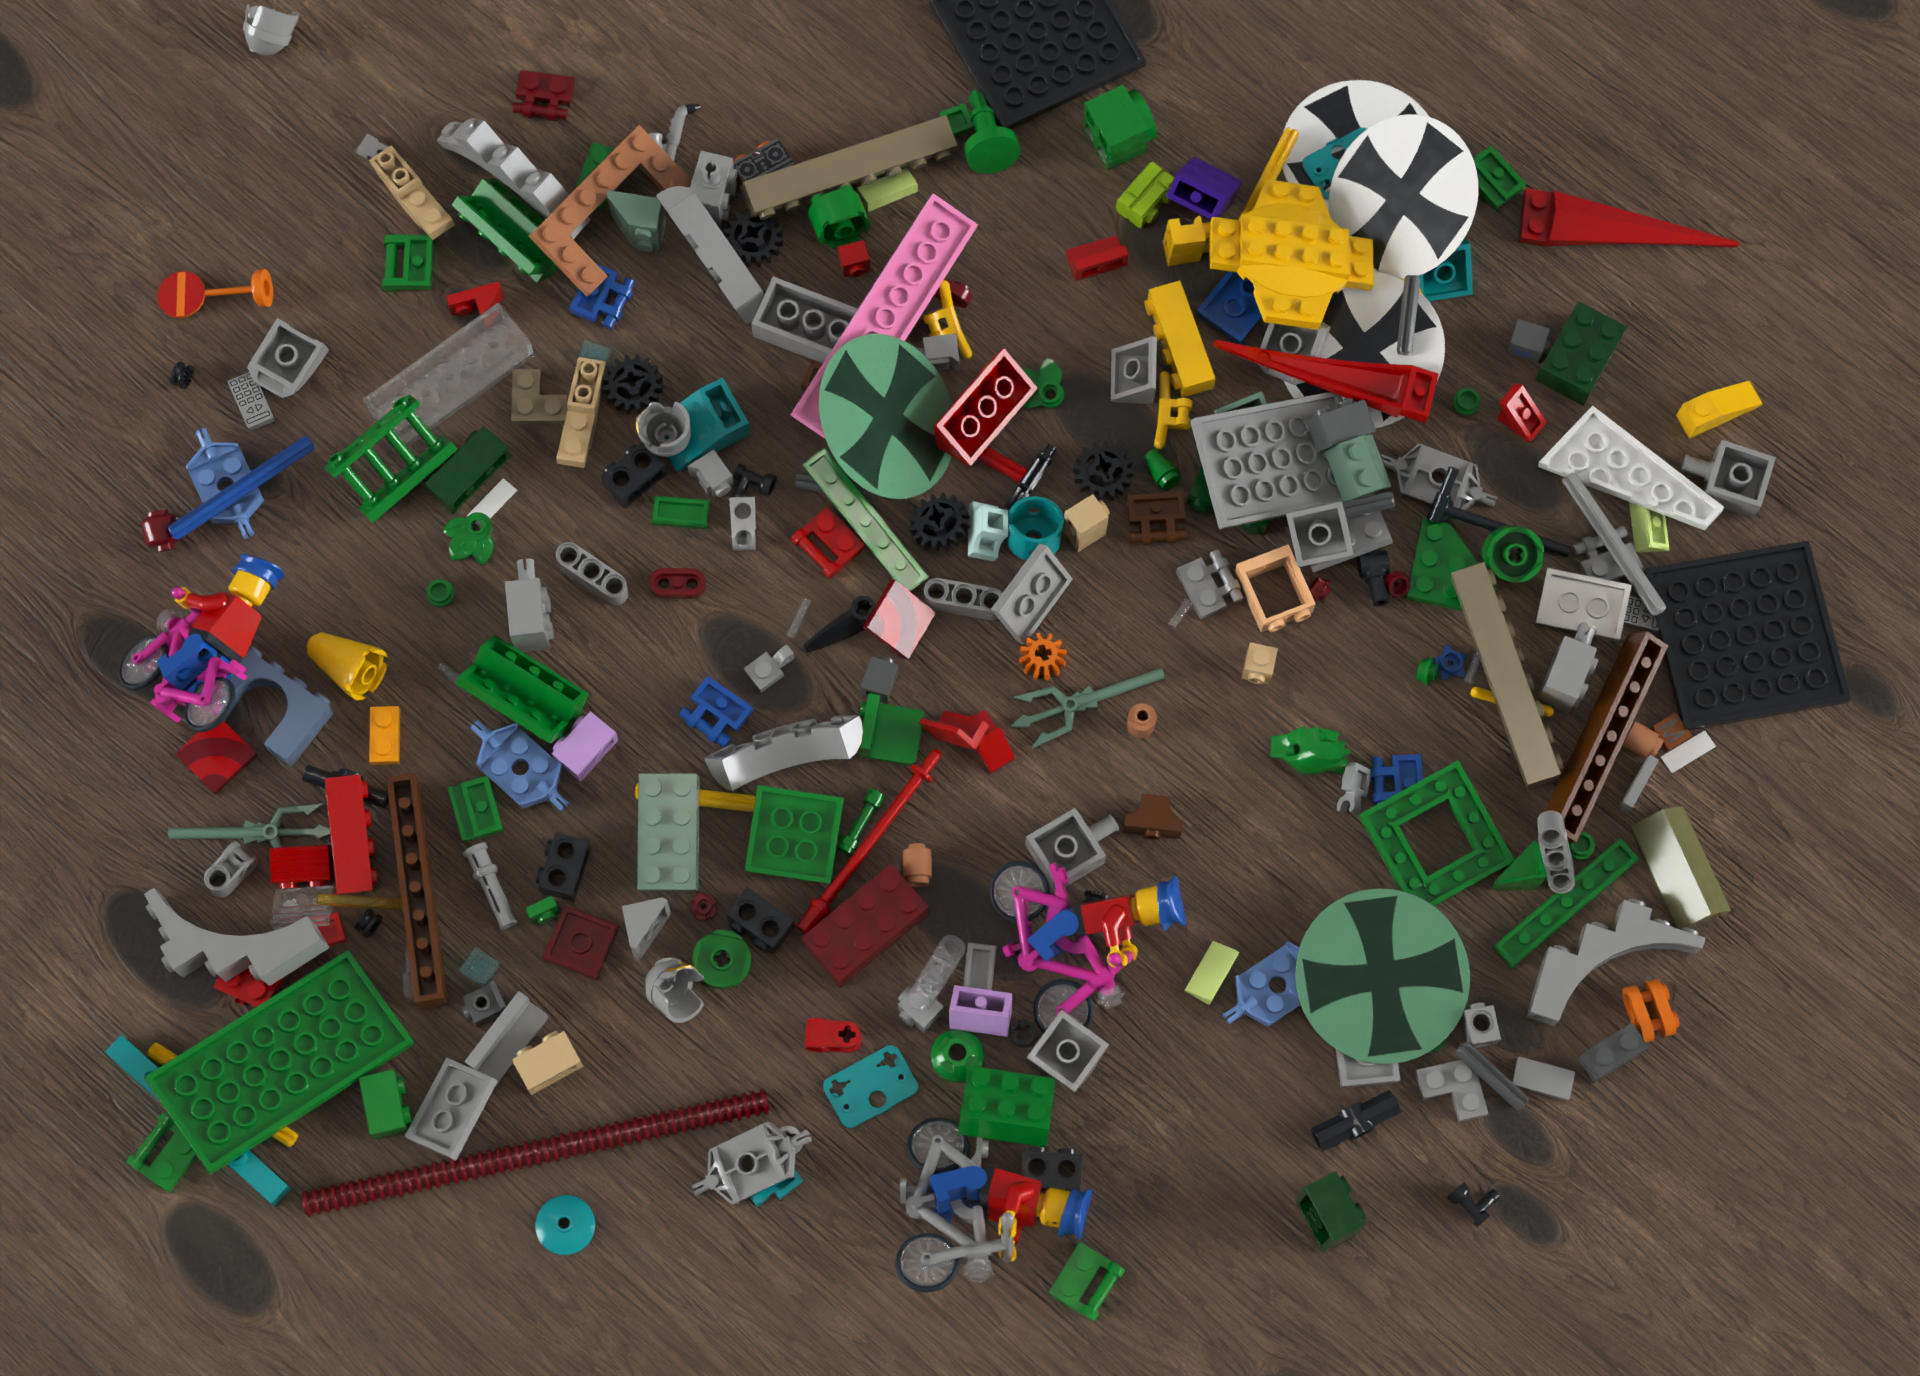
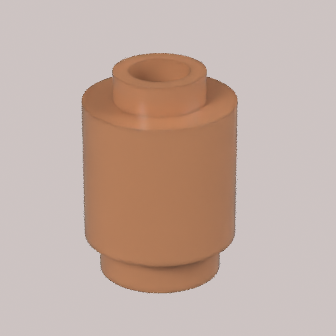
M1144 703L1134 705L1128 713L1126 723L1128 732L1136 738L1150 736L1154 731L1157 720L1155 710L1150 705Z
M1635 721L1631 725L1622 747L1646 759L1647 756L1655 757L1664 740L1659 738L1658 733Z
M922 843L909 844L908 849L903 850V878L911 887L929 886V879L932 878V851Z

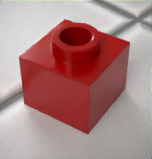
M864 240L837 247L838 260L844 277H859L864 275L866 271H870V258Z

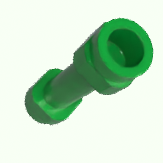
M870 788L863 799L864 806L848 835L844 834L837 847L839 851L848 856H852L859 846L857 840L874 810H879L885 798L881 792Z

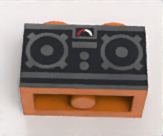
M778 138L773 141L763 142L758 146L757 150L749 154H742L733 161L734 169H737L736 181H739V187H741L744 181L794 165V162Z

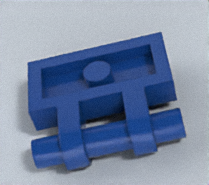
M597 264L608 277L587 297L578 289L569 307V311L594 323L599 314L605 315L606 318L602 325L612 330L615 323L619 322L623 315L622 309L625 302L629 301L633 294L632 288L635 281L625 277L623 284H618L615 282L618 277L616 271ZM610 293L616 295L612 306L605 304Z
M707 676L690 697L691 701L698 705L694 712L684 707L679 716L687 721L686 724L692 729L697 728L706 734L709 741L714 744L717 742L725 748L731 742V738L723 733L724 730L729 727L737 733L754 709L751 705ZM707 712L719 720L715 726L703 719Z
M1421 754L1392 755V767H1383L1382 757L1371 758V779L1374 783L1372 803L1375 805L1423 780ZM1385 778H1393L1394 791L1386 792Z

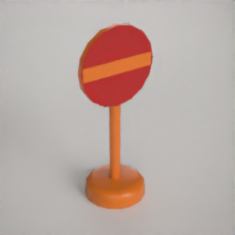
M264 268L257 269L253 273L251 286L205 290V285L199 276L192 272L180 271L171 274L163 281L159 287L157 297L159 306L164 313L172 318L182 319L196 313L204 303L205 297L252 293L253 299L258 306L262 308L270 307L273 302V284L270 273Z

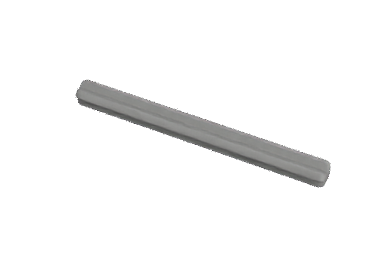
M1572 472L1565 476L1562 480L1563 484L1653 616L1661 614L1666 609V605L1577 473Z

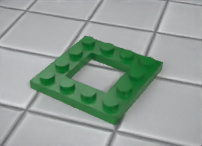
M1459 760L1358 815L1398 889L1415 895L1432 906L1439 904L1515 861ZM1446 800L1473 851L1427 876L1399 825Z

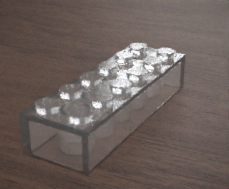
M496 303L363 398V402L368 413L377 422L393 408V404L399 398L407 397L410 394L421 404L414 412L431 431L513 372V369H517L534 357L532 343L502 306ZM406 419L393 428V431L407 447L421 438Z

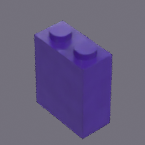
M1194 157L1176 173L1166 197L1211 220L1212 217H1220L1233 204L1243 181Z

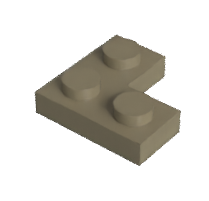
M513 369L512 425H564L568 411V395H541L542 373L540 369Z

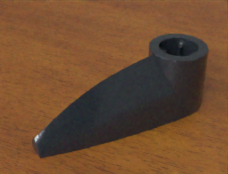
M859 596L854 599L851 609L832 620L803 645L806 652L822 649L864 631L863 625L876 606L872 598ZM864 609L866 611L868 609V615L863 616L862 613L859 615V610Z

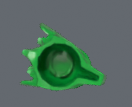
M1303 726L1287 734L1271 736L1270 757L1272 759L1285 760L1294 770L1305 775L1325 772L1344 774L1347 762H1349L1345 756L1351 754V751L1344 748L1346 745L1345 740L1338 741L1339 733L1329 729L1318 727L1306 729Z

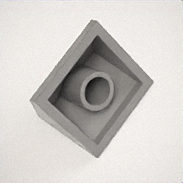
M1151 336L1112 349L1110 401L1116 403L1153 404L1156 391L1157 337Z
M1342 500L1286 512L1298 567L1354 555Z
M663 897L622 906L630 948L634 958L638 961L641 960L671 915L668 901Z
M1061 1010L1029 1053L1027 1059L1075 1093L1092 1073L1109 1044Z

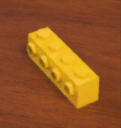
M1181 281L1149 289L1148 297L1144 304L1148 316H1153L1155 325H1153L1155 337H1157V341H1162L1164 347L1162 349L1163 360L1166 365L1171 366L1173 372L1171 374V382L1174 389H1179L1182 398L1213 389L1216 378Z

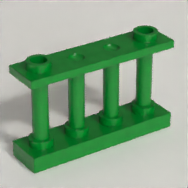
M410 394L407 397L399 398L387 414L342 452L332 455L328 460V464L323 467L334 478L341 473L363 499L362 505L358 509L372 523L458 450L445 436L442 435L440 438H436L414 412L421 404ZM404 419L409 422L427 444L426 450L419 456H414L393 431V428ZM383 437L406 463L405 468L398 474L393 475L371 448ZM361 455L384 480V486L376 493H372L350 468V465Z

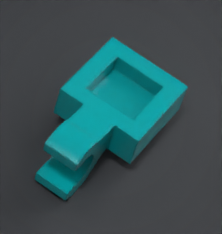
M794 1169V1177L787 1178L752 1195L750 1199L756 1207L762 1205L773 1194L780 1201L801 1185L803 1180Z

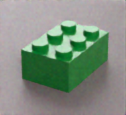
M968 1066L958 1134L1046 1147L1056 1078Z

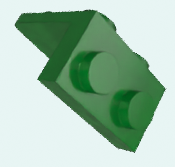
M869 693L867 702L862 701L859 714L860 718L864 719L859 757L904 765L915 764L922 733V726L919 724L921 718L924 719V712L918 709L880 703V695Z

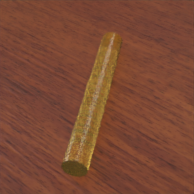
M320 893L316 897L317 905L403 910L401 898Z

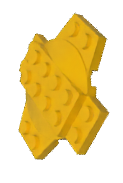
M1266 179L1254 209L1247 214H1242L1240 220L1212 217L1210 221V269L1237 272L1243 280L1248 278L1255 288L1253 294L1264 322L1318 330L1334 292L1338 293L1344 287L1371 291L1374 285L1373 239L1349 236V229L1340 228L1332 221L1319 187Z

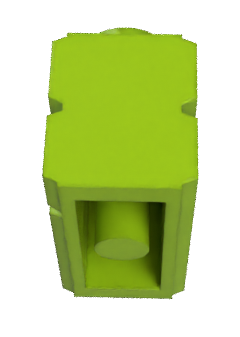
M1150 162L1117 199V212L1126 219L1128 218L1138 228H1142L1146 222L1151 224L1159 215L1160 211L1158 209L1163 203L1168 205L1172 201L1166 196L1174 177L1166 171L1164 172L1154 162Z

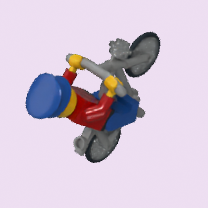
M946 1118L924 1120L911 1131L907 1141L909 1158L917 1168L922 1170L917 1187L907 1186V1178H901V1204H906L905 1209L910 1217L925 1219L960 1246L954 1247L950 1241L938 1234L921 1233L907 1239L897 1252L895 1259L897 1274L905 1285L915 1291L924 1293L935 1292L948 1286L954 1280L959 1264L967 1262L963 1267V1274L972 1282H985L986 1279L993 1275V1268L991 1267V1261L988 1260V1255L998 1252L999 1258L1004 1262L1015 1261L1017 1253L1014 1245L1018 1243L1021 1230L1025 1226H1035L1037 1217H1040L1042 1225L1059 1229V1237L1071 1234L1075 1235L1078 1240H1081L1092 1198V1190L1088 1189L1081 1192L1074 1188L1071 1191L1050 1187L1045 1193H1042V1183L1038 1180L998 1168L986 1167L984 1171L981 1168L982 1158H988L989 1140L977 1137L976 1152L970 1160L967 1157L969 1139L965 1135L958 1134L959 1124ZM956 1214L965 1223L973 1224L974 1240L951 1224V1215ZM984 1218L999 1222L998 1233L1001 1235L1000 1239L987 1240Z

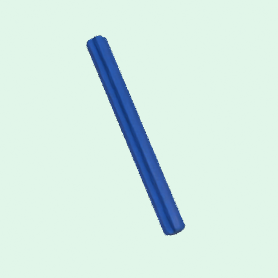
M307 436L302 437L169 525L168 530L176 540L181 539L315 449L313 442Z

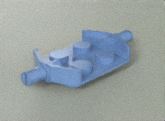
M201 428L205 438H203L200 430L195 432L200 441L201 448L186 465L202 503L221 492L219 488L224 481L236 482L251 472L238 443L212 442L207 428ZM257 487L212 517L210 521L213 524H236L241 531L243 539L249 538L245 528L250 537H252L255 533L249 524V518L264 501L259 488Z
M479 720L475 721V725L472 724L470 729L482 739V746L476 762L477 767L486 776L488 775L521 808H528L545 801L554 804L561 812L565 810L564 806L568 807L569 802L557 790L563 771L562 764L554 760L521 730L517 723L494 731L488 730ZM518 762H525L529 765L528 771L523 775H516L513 772V767Z
M1287 941L1284 946L1241 975L1235 977L1238 1003L1222 1014L1224 1019H1227L1226 1022L1229 1025L1242 1015L1244 1017L1247 1015L1269 1027L1301 1005L1295 979L1299 946ZM1273 979H1280L1285 984V990L1282 993H1274L1269 987V982Z

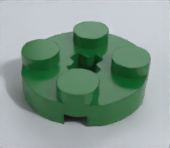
M729 930L713 931L699 940L693 951V966L704 976L701 981L711 988L728 989L737 987L750 971L751 953L744 940L735 932ZM721 952H725L727 959H730L729 964H724L723 967H719L718 962L714 961V957H719Z

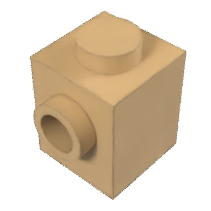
M1250 642L1241 679L1248 680L1254 684L1269 685L1278 648Z

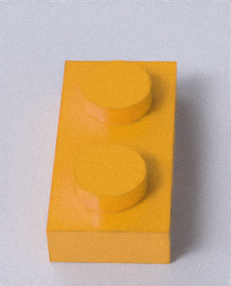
M399 706L370 707L369 763L371 765L400 764Z

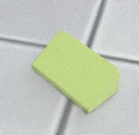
M906 167L896 176L890 178L884 176L877 179L874 183L857 187V190L867 211L870 212L918 192V184Z
M1629 502L1635 551H1669L1666 516Z
M1213 941L1184 991L1210 1005L1237 959L1239 952Z

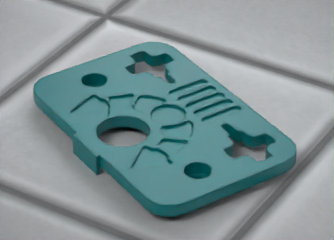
M1358 128L1340 139L1337 137L1326 143L1325 147L1303 159L1302 167L1314 186L1320 188L1324 199L1329 200L1330 190H1323L1326 185L1325 181L1332 183L1335 170L1341 160L1335 159L1331 154V150L1334 147H1342L1346 151L1352 142L1366 131L1367 128Z
M889 1045L827 1078L823 1083V1089L842 1125L851 1129L876 1115L879 1116L889 1111L891 1107L916 1094L918 1084L899 1049L894 1045ZM884 1053L896 1054L897 1059L894 1061L896 1066L892 1068L889 1065L876 1067L884 1060ZM900 1074L904 1076L902 1080L898 1078ZM837 1080L838 1083L851 1081L843 1088L844 1094L841 1096L837 1093H830L829 1089L833 1087L831 1082ZM876 1091H880L886 1096L885 1104L879 1108L873 1107L869 1102L870 1095ZM845 1104H848L849 1108L844 1109L843 1106Z

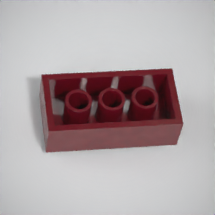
M890 864L802 936V945L836 985L841 988L929 915V907L894 866Z

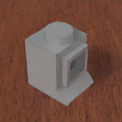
M956 334L923 337V347L918 348V351L931 362L937 371L947 370L951 367L960 373Z
M714 449L687 466L689 476L697 478V481L707 495L712 494L713 497H722L734 485L732 474Z

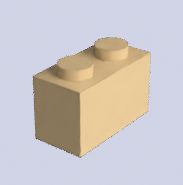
M1093 494L1064 513L1063 532L1077 552L1106 535L1108 515L1110 513L1106 504L1102 500L1098 501Z
M555 1031L546 1035L542 1039L543 1043L534 1048L531 1045L522 1048L516 1053L517 1057L512 1059L531 1095L583 1067L565 1031L561 1033Z

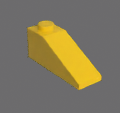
M1746 381L1710 391L1682 404L1676 416L1690 439L1762 406L1763 403L1751 382Z

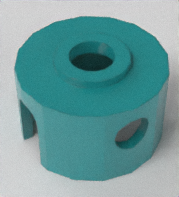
M1038 496L1024 497L1015 502L1009 511L1008 537H1006L1008 548L1014 555L1023 560H1027L1039 543L1048 546L1051 552L1055 554L1060 547L1064 524L1061 509L1051 500ZM1031 508L1040 510L1039 512H1028ZM1029 533H1036L1041 538L1034 539L1026 537V535H1028Z

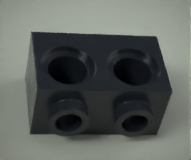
M642 442L638 446H631L620 461L609 464L604 469L601 479L603 486L626 509L665 477L667 469L666 464L656 454L650 452ZM643 460L650 462L646 468L636 466L638 462ZM620 478H626L629 480L628 483L623 486H618L615 484V482Z
M555 832L553 840L549 839L545 848L544 856L547 857L545 867L539 868L536 877V883L539 884L538 887L542 894L575 902L591 851L589 841ZM569 847L574 849L571 857L567 859L559 857V853L563 848ZM561 874L565 876L563 884L559 886L550 884L551 879L555 875Z
M749 887L743 891L726 914L727 920L730 922L728 926L741 936L746 933L753 938V945L763 952L770 950L775 954L795 927L794 919ZM747 908L755 911V916L750 920H743L739 916L741 911ZM768 925H774L779 931L775 936L767 937L763 934L764 928Z
M1029 1147L1028 1151H1023L1021 1176L1040 1181L1042 1183V1192H1046L1050 1187L1071 1191L1073 1188L1081 1190L1082 1154H1076L1075 1149L1061 1148L1058 1149V1153L1046 1152L1044 1147ZM1032 1162H1039L1044 1166L1045 1172L1042 1175L1034 1176L1029 1172L1028 1166ZM1061 1164H1070L1074 1168V1174L1068 1178L1062 1177L1058 1172V1167Z

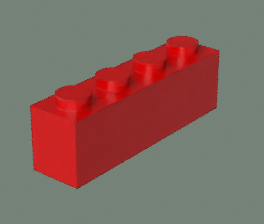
M361 774L325 778L336 895L373 891L372 885L377 884L376 867L370 868L369 856H374L373 838L367 839L366 827H371L370 809L364 810L363 798H368L367 781H361Z

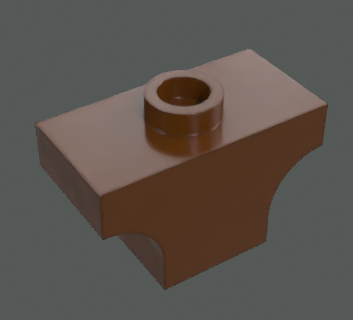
M1142 794L1139 809L1132 814H1125L1123 832L1141 834L1143 838L1149 840H1159L1160 837L1180 839L1183 821L1175 818L1171 813V797Z

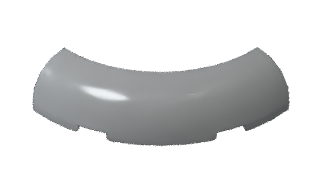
M684 186L670 187L657 194V198L690 243L746 325L754 319L763 300V291L696 194Z
M857 715L833 716L831 722L826 721L818 724L815 719L795 722L752 736L753 741L750 743H744L737 747L735 744H731L704 759L715 780L725 789L734 791L755 779L788 767L820 760L850 759L857 753L862 742V722L860 716Z

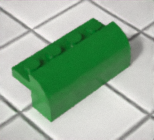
M482 179L471 196H457L452 206L459 211L458 215L464 221L476 227L478 233L483 238L495 244L497 250L502 255L514 261L522 273L529 275L536 282H541L558 269V266L529 237L544 220L498 179Z
M493 635L480 646L474 664L461 673L456 682V685L466 690L469 694L479 698L490 705L491 708L498 710L515 723L523 726L550 744L557 738L565 737L581 714L589 695L586 691L496 635Z

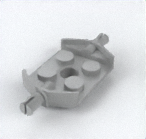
M1417 444L1402 458L1399 457L1398 460L1383 454L1381 455L1384 467L1395 472L1399 497H1402V494L1432 505L1436 492L1440 491L1442 483H1437L1432 479V473L1439 471L1446 475L1448 467L1451 466L1459 469L1450 493L1454 507L1467 510L1474 502H1480L1494 508L1498 496L1482 491L1483 488L1480 487L1476 464L1422 444Z
M765 1122L709 1149L708 1175L705 1176L706 1179L692 1184V1190L697 1189L693 1191L696 1196L710 1189L715 1190L729 1203L738 1204L740 1203L739 1201L787 1178L794 1177L795 1150L812 1141L811 1137H806L810 1134L807 1130H804L793 1137L787 1136L771 1122ZM746 1155L752 1156L755 1161L754 1168L750 1172L745 1171L742 1167V1159Z

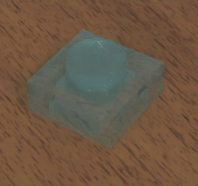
M584 340L579 357L606 361V371L612 348Z
M475 947L459 972L480 987H484L492 979L501 964Z

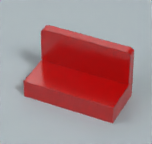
M1116 235L1066 250V257L1075 281L1127 266L1129 256L1126 246L1120 245Z
M945 710L938 722L923 718L919 721V724L936 740L973 750L977 749L989 727L984 720Z

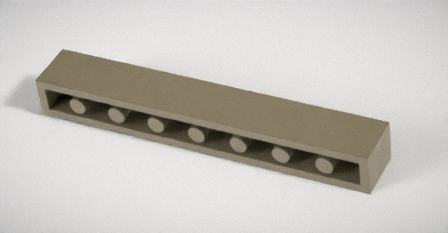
M944 115L744 181L740 190L751 219L759 216L760 220L774 216L776 214L775 211L785 208V211L794 210L801 206L800 202L811 201L812 197L819 193L826 194L838 190L842 186H852L861 183V186H866L877 181L876 177L886 174V177L890 178L900 174L903 168L911 166V169H917L926 165L927 160L936 158V161L947 159L952 156L951 152L957 147V143L947 116Z
M1482 562L1452 572L1451 580L1526 789L1528 790L1560 779V770L1564 769L1559 753L1554 754L1550 744L1554 743V739L1549 726L1544 728L1540 718L1545 716L1540 700L1534 701L1531 693L1532 690H1535L1530 673L1525 674L1521 664L1525 663L1524 655L1520 647L1515 648L1512 638L1516 637L1511 621L1506 622L1502 613L1506 611L1502 595L1496 596L1493 585H1496L1497 582L1491 568L1486 569L1485 563Z

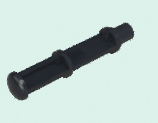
M1047 444L1043 452L1037 454L1036 459L1023 479L1017 484L1016 489L1004 507H1002L1003 510H1008V517L1009 511L1015 502L1032 494L1033 489L1047 468L1052 464L1051 459L1057 451L1054 446Z

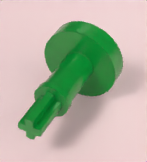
M976 89L972 90V95H969L968 98L972 108L970 118L973 121L976 133L967 140L964 147L967 163L972 170L978 173L991 174L1003 171L1013 165L1020 155L1017 136L1009 128L996 126L994 111L988 107L981 91L977 92Z

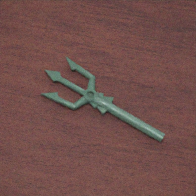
M1158 668L1096 691H1092L1090 686H1088L1081 693L1077 691L1072 697H1067L1055 686L1013 696L1011 698L1031 703L1034 698L1053 694L1062 705L1032 716L1023 714L1010 728H1029L1033 722L1064 712L1065 726L1048 734L1042 732L1032 748H1035L1072 731L1074 714L1076 712H1085L1086 709H1098L1097 702L1164 679V672L1162 668Z
M318 803L279 807L270 824L261 822L254 824L245 820L244 827L169 828L168 838H244L245 845L255 841L259 844L269 840L272 847L276 848L282 847L279 836L315 835L318 839L330 835V830L319 824L315 828L279 829L284 814L305 812L307 815H310L325 804Z

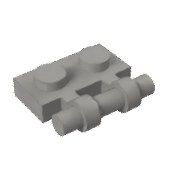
M1624 526L1614 529L1620 538L1627 536V530ZM1588 536L1582 538L1580 543L1572 545V551L1575 556L1585 553L1587 560L1579 564L1583 575L1610 581L1626 577L1609 551L1598 555L1596 548L1604 545L1599 536L1593 538ZM1632 543L1626 544L1625 546L1642 570L1643 565Z
M1219 549L1209 554L1213 562L1209 566H1206L1201 557L1176 568V574L1200 620L1225 610L1227 605L1223 598L1229 595L1234 603L1244 599L1240 591L1242 587L1238 579L1234 580L1229 570L1230 564L1227 558L1222 557ZM1218 573L1224 583V586L1220 588L1216 586L1212 576Z

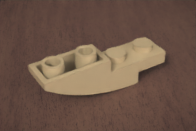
M389 146L369 160L396 200L417 226L423 229L432 240L455 225L453 219L423 186L420 178L392 146Z
M578 357L567 402L568 411L556 458L557 464L585 468L598 418L603 388L602 378L605 374L606 361Z

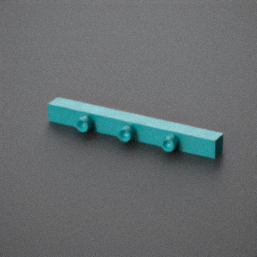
M120 1035L105 1053L158 1100L144 1078L158 1069V1067L123 1035ZM247 1151L228 1164L273 1206H276L291 1190L283 1180L251 1151Z

